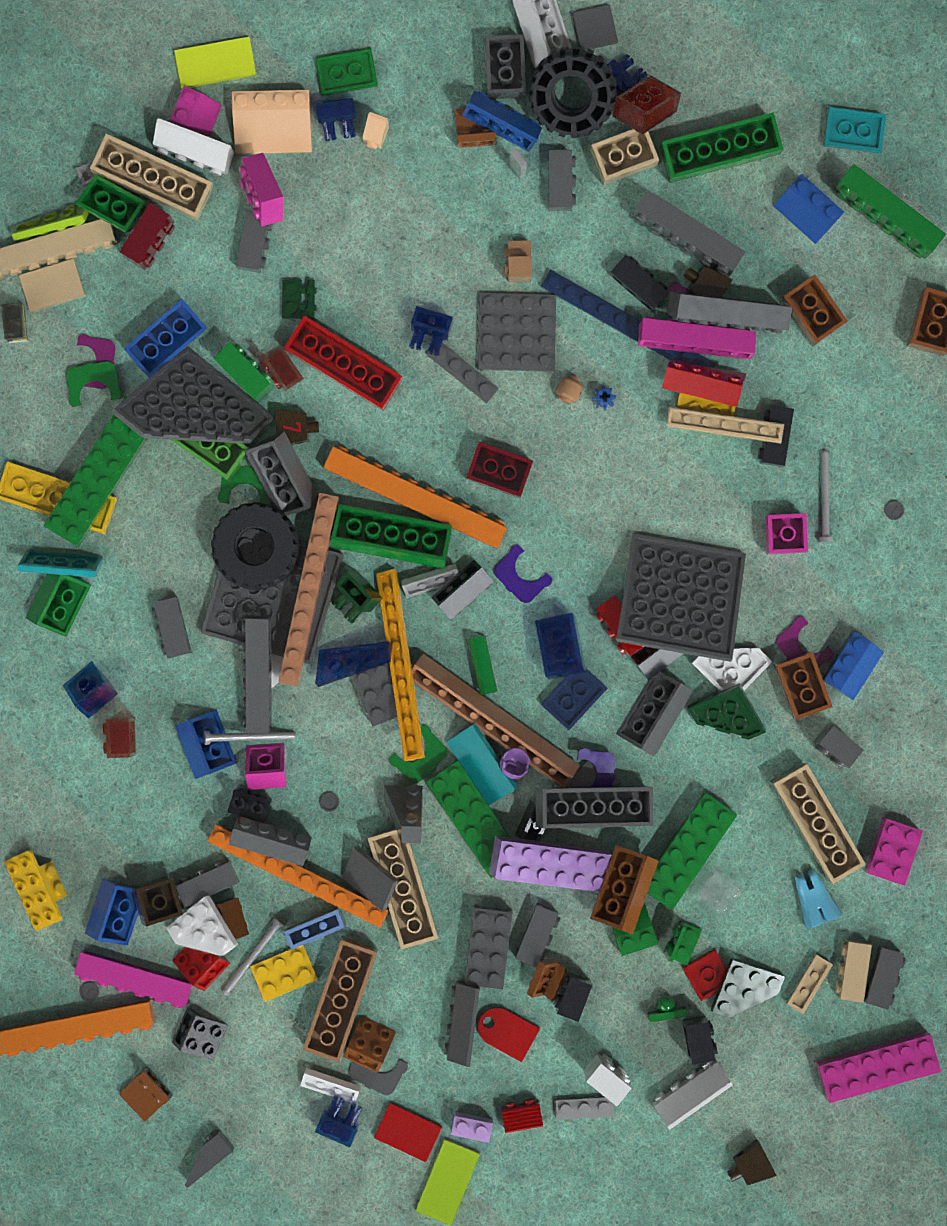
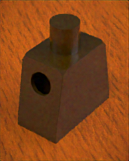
M689 267L683 275L684 278L691 282L687 288L689 294L722 297L733 280L708 267H701L698 272Z
M758 1139L733 1157L737 1166L727 1171L732 1182L743 1177L747 1185L777 1176Z

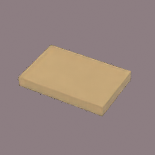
M75 259L19 275L30 312L86 296Z

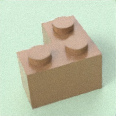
M508 241V246H504V258H508V262H505L504 277H508V282H531V241Z

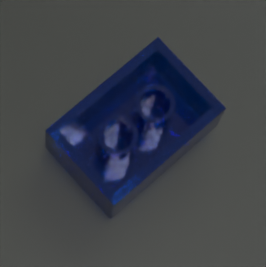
M573 613L535 620L545 677L551 680L586 672L576 616Z

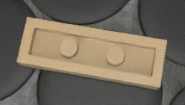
M815 954L786 1004L804 1014L833 964Z

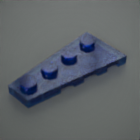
M390 641L319 650L315 684L321 687L391 662L392 644Z

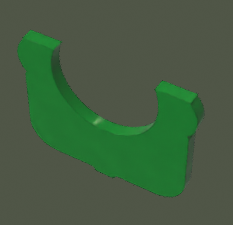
M111 362L88 363L84 366L70 368L66 374L70 394L69 404L72 407L82 406L80 392L87 383L93 381L102 382L109 388L111 400L121 399L122 397L116 367Z
M240 466L230 481L222 477L221 491L218 494L219 503L229 504V494L235 486L250 484L259 492L260 503L271 504L269 496L254 468L251 466Z
M424 724L420 728L421 735L426 742L425 758L407 762L400 759L396 752L389 758V763L393 767H397L412 783H419L430 772L436 769V766L447 755L445 745L431 733L430 727Z

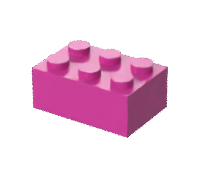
M264 153L241 158L239 171L242 179H239L241 189L247 193L246 199L248 204L253 207L252 212L255 220L258 219L261 226L283 221V195Z
M882 817L865 872L905 886L923 831Z

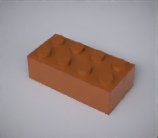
M616 845L590 919L633 934L658 860Z

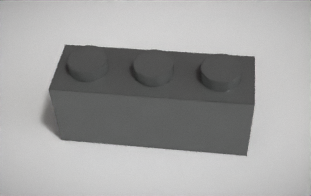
M549 150V211H572V206H576V194H572V187H576V175H572V167H576V156H572V150Z
M246 210L236 267L240 270L261 273V269H265L267 258L264 257V252L269 249L270 239L267 236L268 231H272L273 223L261 226L259 220H255L252 210Z
M178 597L153 602L152 613L154 618H157L159 624L156 626L159 637H162L164 643L161 645L163 655H167V659L192 653Z
M221 860L215 863V868L208 870L206 867L197 871V876L190 878L188 875L180 879V884L175 887L184 907L200 901L205 896H211L238 884L240 881L231 861L225 862V860Z
M536 903L516 952L515 959L534 967L537 966L539 961L544 960L546 955L543 952L546 945H550L553 938L551 931L553 927L557 928L560 921L558 911Z
M878 946L865 991V1003L887 1010L889 1005L892 1006L895 998L893 994L894 988L898 987L900 982L899 971L905 965L904 953L884 946Z

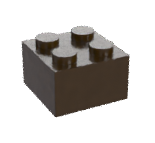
M166 876L131 887L142 925L147 927L183 915L172 877Z

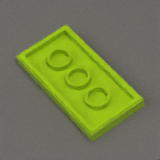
M444 1138L415 1211L452 1225L480 1153Z

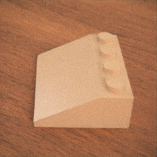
M309 90L232 91L235 154L312 152L311 95Z

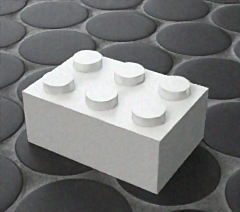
M597 1053L583 1070L586 1082L615 1106H618L632 1089L627 1071L621 1066L616 1068L612 1063L613 1060L606 1054L600 1055Z

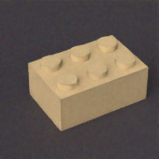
M646 124L592 144L590 149L603 185L655 167L659 162Z

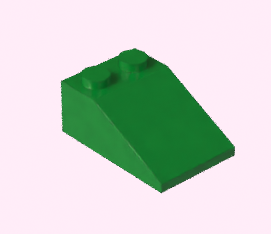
M645 902L633 934L612 927L621 956L659 945Z

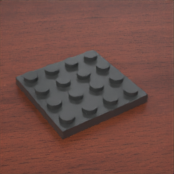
M480 293L478 370L555 372L556 295Z

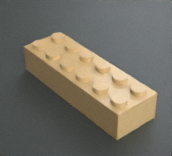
M105 134L90 167L93 174H97L106 180L196 221L199 220L213 189L212 182L108 134Z
M806 763L797 766L771 782L830 883L834 884L866 865Z
M396 828L369 836L368 841L374 860L398 879L388 907L401 950L438 939V931L411 843H401Z

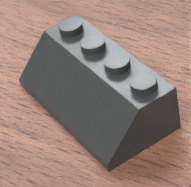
M285 431L272 435L245 450L273 506L286 516L309 509L318 501L319 496Z
M660 671L656 676L647 681L616 734L654 757L693 693V690Z
M237 815L229 845L303 866L312 837Z
M457 981L456 986L452 985L451 997H455L454 1005L450 1004L449 1016H452V1023L447 1024L446 1035H450L449 1043H445L444 1054L447 1055L448 1061L470 1067L480 987L465 985L464 981Z

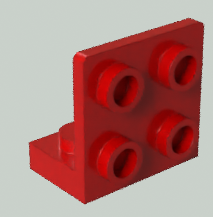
M184 947L172 960L191 985L202 991H205L230 964L223 956L189 947Z

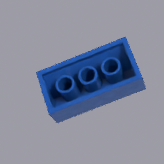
M480 91L473 92L461 115L487 130L496 132V135L527 152L535 145L542 130V127L535 120H528L522 117L520 112L507 109L502 102H494L485 93Z
M181 299L128 344L124 350L147 377L150 378L202 334L207 327L186 302Z

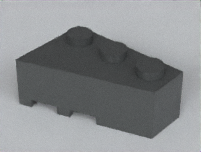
M384 785L385 804L388 806L391 818H393L401 843H421L423 786Z

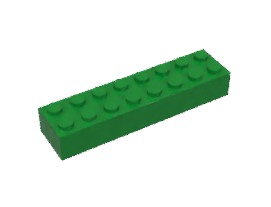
M125 395L121 402H123L128 396ZM113 414L45 522L44 527L79 548L147 438L140 437Z

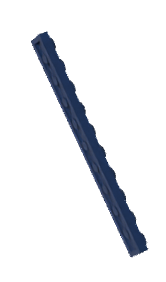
M549 271L541 288L638 342L640 320L554 271ZM648 348L670 361L679 360L683 363L711 368L716 366L714 362L698 353Z

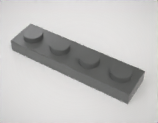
M440 340L427 355L486 404L499 389Z

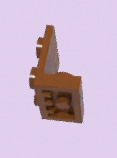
M464 109L455 110L458 148L496 145V132L487 130L462 117Z
M361 1016L343 1057L378 1073L396 1032Z
M148 1067L119 1093L123 1100L143 1121L149 1119L173 1096Z

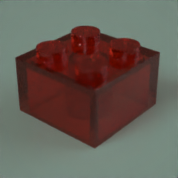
M135 717L106 719V723H103V734H106L103 751L104 754H107V758L136 756Z

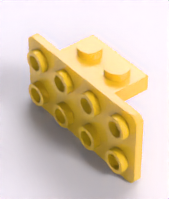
M31 850L6 860L5 866L33 928L38 931L61 921L62 915L56 901L68 895L53 862L50 861L39 866Z

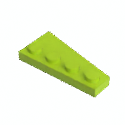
M72 204L59 214L53 211L48 213L43 220L37 217L16 225L11 235L14 241L20 239L24 241L34 235L39 234V236H43L49 233V231H61L72 225L80 226L86 221L89 212Z

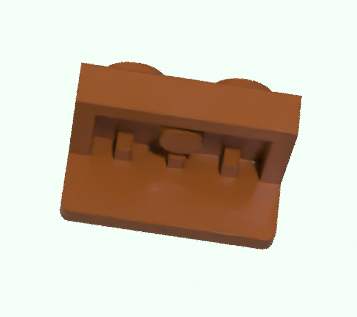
M555 958L539 961L533 979L529 983L527 994L531 998L545 995L551 1001L555 1000L566 975L567 967Z

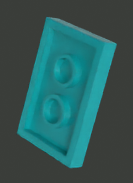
M829 107L823 146L880 154L882 151L886 114Z

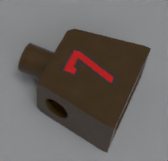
M275 410L276 434L285 431L291 445L309 442L308 433H319V421L308 422L306 413Z

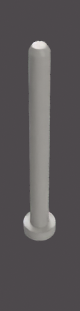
M822 450L821 452L822 537H819V542H833V537H830L829 453L827 450Z
M204 731L203 739L204 745H210V742L295 739L296 732L210 734V731Z
M277 917L272 919L273 924L223 988V994L228 995L276 931L285 926L283 921Z

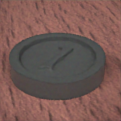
M891 501L885 507V515L891 520H898L904 514V507L898 501Z
M325 793L320 799V805L323 810L332 812L339 806V798L334 793Z
M87 982L80 988V996L85 1001H94L99 995V988L93 982Z

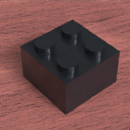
M568 972V975L564 977L561 984V994H557L553 1003L558 1015L579 1022L592 988L590 979Z
M705 1016L683 1019L686 1045L692 1064L715 1061V1054H718L716 1042L714 1043V1039L711 1038V1035H714V1029L710 1020H707Z

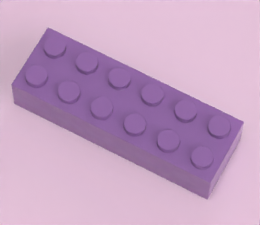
M495 836L489 874L494 879L599 892L612 855L603 849Z

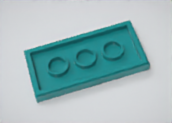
M27 550L18 564V571L96 577L102 565L103 557Z
M476 723L446 742L488 805L518 788L513 779L508 778L502 773L500 759Z

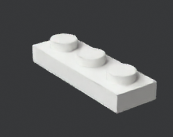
M308 1068L304 1072L300 1085L353 1104L356 1102L361 1087Z

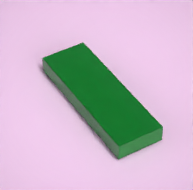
M486 636L468 639L480 696L498 692Z

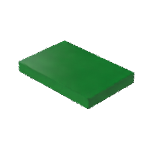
M371 48L315 58L322 96L378 87Z

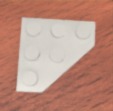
M734 648L731 662L696 656L691 662L719 691L739 683L745 691L772 663L759 648Z
M209 895L203 897L166 927L175 944L219 956L227 954L238 945Z

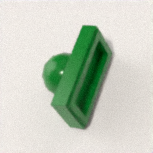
M668 995L661 996L658 999L656 1005L658 1011L647 1012L650 1022L688 1016L686 1007L675 1008L674 999Z

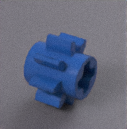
M603 385L600 391L595 389L594 393L597 396L593 397L592 401L597 402L596 408L601 406L606 411L608 405L613 407L614 403L611 400L616 399V395H612V388L608 390ZM602 394L608 397L606 402L601 398Z

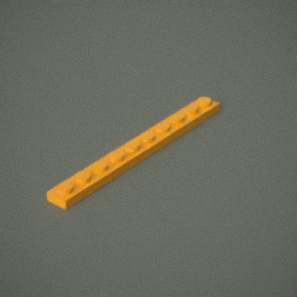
M392 569L377 573L376 576L379 595L382 597L380 603L404 761H412L425 758L397 570Z

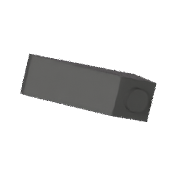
M221 1130L217 1133L212 1131L205 1137L206 1141L186 1181L185 1186L187 1188L233 1152L234 1146Z

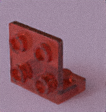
M283 347L268 357L264 353L260 355L263 359L261 364L268 374L273 373L274 376L271 379L279 390L283 388L286 392L304 380Z

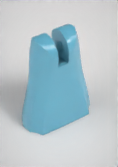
M815 869L807 871L809 882H811L809 886H807V882L802 874L794 876L806 929L823 924L824 921L828 922L842 915Z

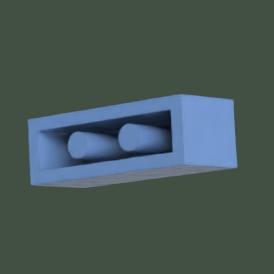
M337 907L285 929L284 934L292 950L345 928L346 923L340 908Z

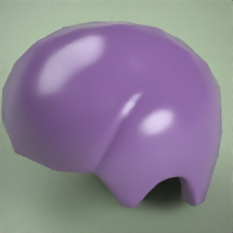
M512 748L502 756L500 768L502 773L508 778L519 779L528 772V766L531 761L527 753L521 748Z

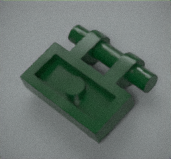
M282 280V319H302V311H307L309 319H315V311H317V305H315V294H317L315 280H307L306 288H302V280ZM302 294H307L306 305H302Z

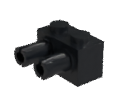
M239 787V790L235 789L227 812L265 823L272 800L268 799L269 795L258 792L256 796L250 794L251 790Z

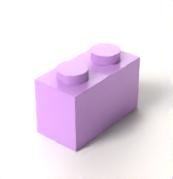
M455 1111L451 1135L489 1143L493 1119Z

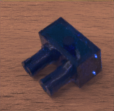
M628 54L619 62L613 59L607 64L611 66L613 77L616 78L617 97L615 102L621 108L634 97L641 86L640 83L648 76L646 71L641 74L644 70L643 68H639L632 76L626 71L634 64L633 58L627 60L630 58Z
M353 95L315 101L318 123L323 124L325 141H330L329 134H331L332 140L337 139L334 126L336 121H342L344 138H349L348 131H350L351 138L356 137L353 119L356 118Z
M416 306L411 321V330L414 333L409 347L414 349L416 344V350L420 351L424 336L429 335L432 336L427 352L432 355L434 351V355L439 356L443 340L448 341L453 326V316Z
M333 1096L328 1111L323 1110L315 1133L350 1148L358 1131L359 1125L356 1122L363 1108L358 1105L357 1110L354 1111L357 1104L352 1103L346 1118H342L338 1115L345 1100L340 1098L339 1103H337L339 1097Z

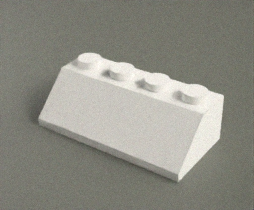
M512 0L534 68H537L539 63L548 57L549 53L559 51L562 47L568 46L569 49L572 48L556 0Z
M157 119L153 146L157 149L156 152L165 156L168 153L172 154L180 162L185 163L188 160L193 162L192 165L199 169H203V167L211 169L210 172L217 176H221V174L227 175L234 157V152L230 145L165 120Z
M716 1059L715 1061L704 1062L701 1065L703 1068L697 1072L695 1070L691 1071L686 1075V1080L681 1083L680 1081L674 1083L670 1087L671 1090L666 1094L662 1092L654 1098L655 1102H653V1105L669 1130L733 1085Z

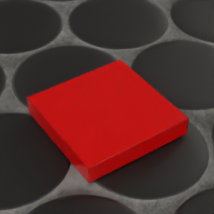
M716 949L709 951L682 967L701 1001L718 992L727 969Z

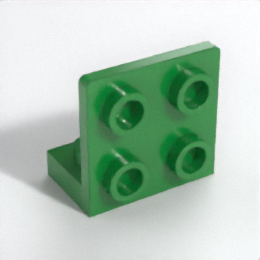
M681 920L679 924H675L672 930L673 939L671 942H667L664 949L668 961L673 962V960L688 965L702 929Z

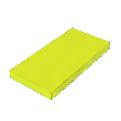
M250 37L174 50L181 89L184 86L191 88L257 76Z

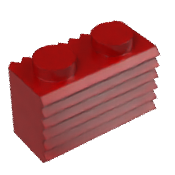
M534 1098L524 1100V1103L516 1104V1102L505 1103V1107H501L505 1133L543 1127L539 1100L535 1101Z

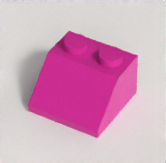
M184 86L169 122L210 137L222 105L206 95Z
M284 743L246 746L245 776L248 790L287 787Z

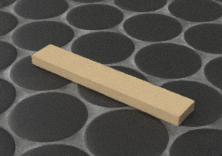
M669 407L666 427L781 444L784 424Z

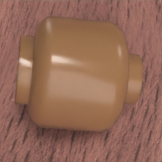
M573 375L562 377L555 391L558 395L557 398L569 405L576 403L584 389L580 383L581 379Z

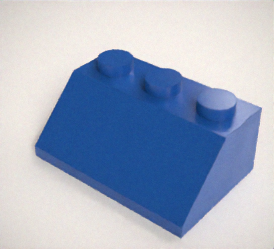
M803 174L793 182L773 205L814 244L824 236L844 213L838 205Z
M851 632L822 679L829 686L854 700L884 652L857 632Z
M217 710L175 725L195 779L237 763L229 741L210 742V745H204V731H210V734H225Z
M102 879L85 931L86 935L97 941L128 945L138 916V909L131 888L133 886L114 880Z

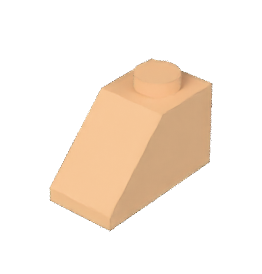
M369 112L363 134L365 146L375 150L377 147L382 148L389 129L388 118Z

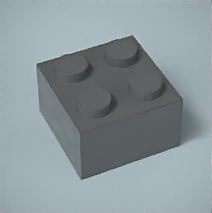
M829 724L826 725L814 740V743L817 745L815 749L823 755L828 756L829 754L832 757L830 761L841 768H850L864 751L835 726Z

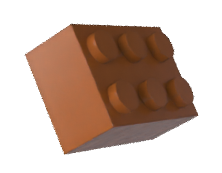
M815 274L780 299L783 305L792 307V318L812 346H815L848 322Z
M928 287L921 291L907 342L908 347L942 356L947 354L946 292Z
M810 651L774 664L795 720L833 707L813 652Z

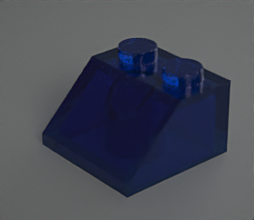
M93 661L63 685L74 706L88 719L118 694Z

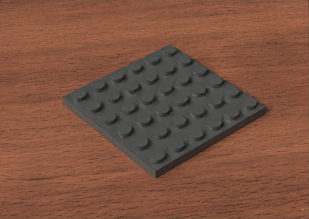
M257 529L245 531L240 536L237 545L240 557L245 562L254 565L267 561L272 555L274 548L271 536L267 532ZM299 542V557L296 560L293 571L288 574L284 581L271 588H265L264 590L245 589L231 583L221 572H218L201 633L242 645L243 640H245V633L242 632V622L248 616H271V654L284 657L308 544ZM328 550L304 660V663L310 665L313 664L344 554Z
M633 533L616 641L731 662L734 652L746 553Z

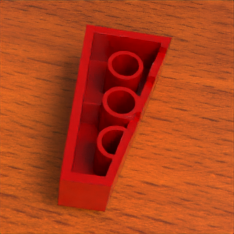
M679 360L669 361L662 388L737 407L747 373L687 364Z

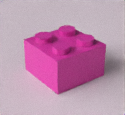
M806 513L765 516L766 555L808 552Z

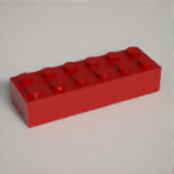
M303 316L284 347L285 351L382 411H384L403 380V376L306 316Z

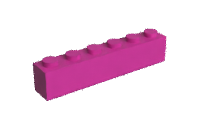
M655 317L643 318L639 324L638 346L748 360L755 354L756 331H750L748 328L732 329L730 326L698 325L691 321L689 323L675 322L673 319L657 320Z
M86 950L80 952L74 975L79 976L78 979L90 981L91 979L97 981V984L100 986L108 987V985H111L121 992L132 991L138 997H145V995L153 997L152 1000L155 1002H170L171 1006L176 1008H182V1006L185 1007L188 1004L193 987L186 979Z

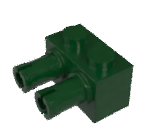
M347 571L336 584V587L341 592L331 603L335 605L336 609L341 610L350 600L353 606L344 614V617L348 622L354 623L362 612H371L382 600V597L359 572Z

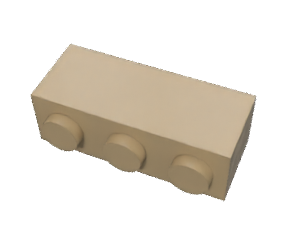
M846 939L845 944H842L841 955H843V962L839 963L838 974L841 976L840 982H837L835 987V993L838 994L840 999L864 1003L872 947L870 943Z

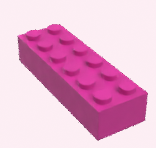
M927 1031L816 1061L825 1097L829 1103L941 1072L931 1034Z

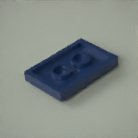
M579 662L540 705L565 728L570 730L608 688Z

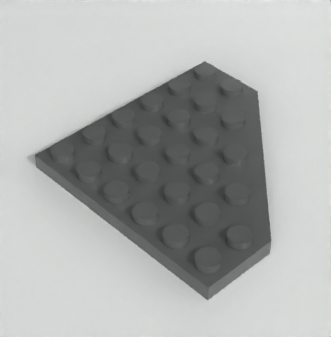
M189 347L184 348L114 408L112 413L142 438L248 444L254 441L275 419Z

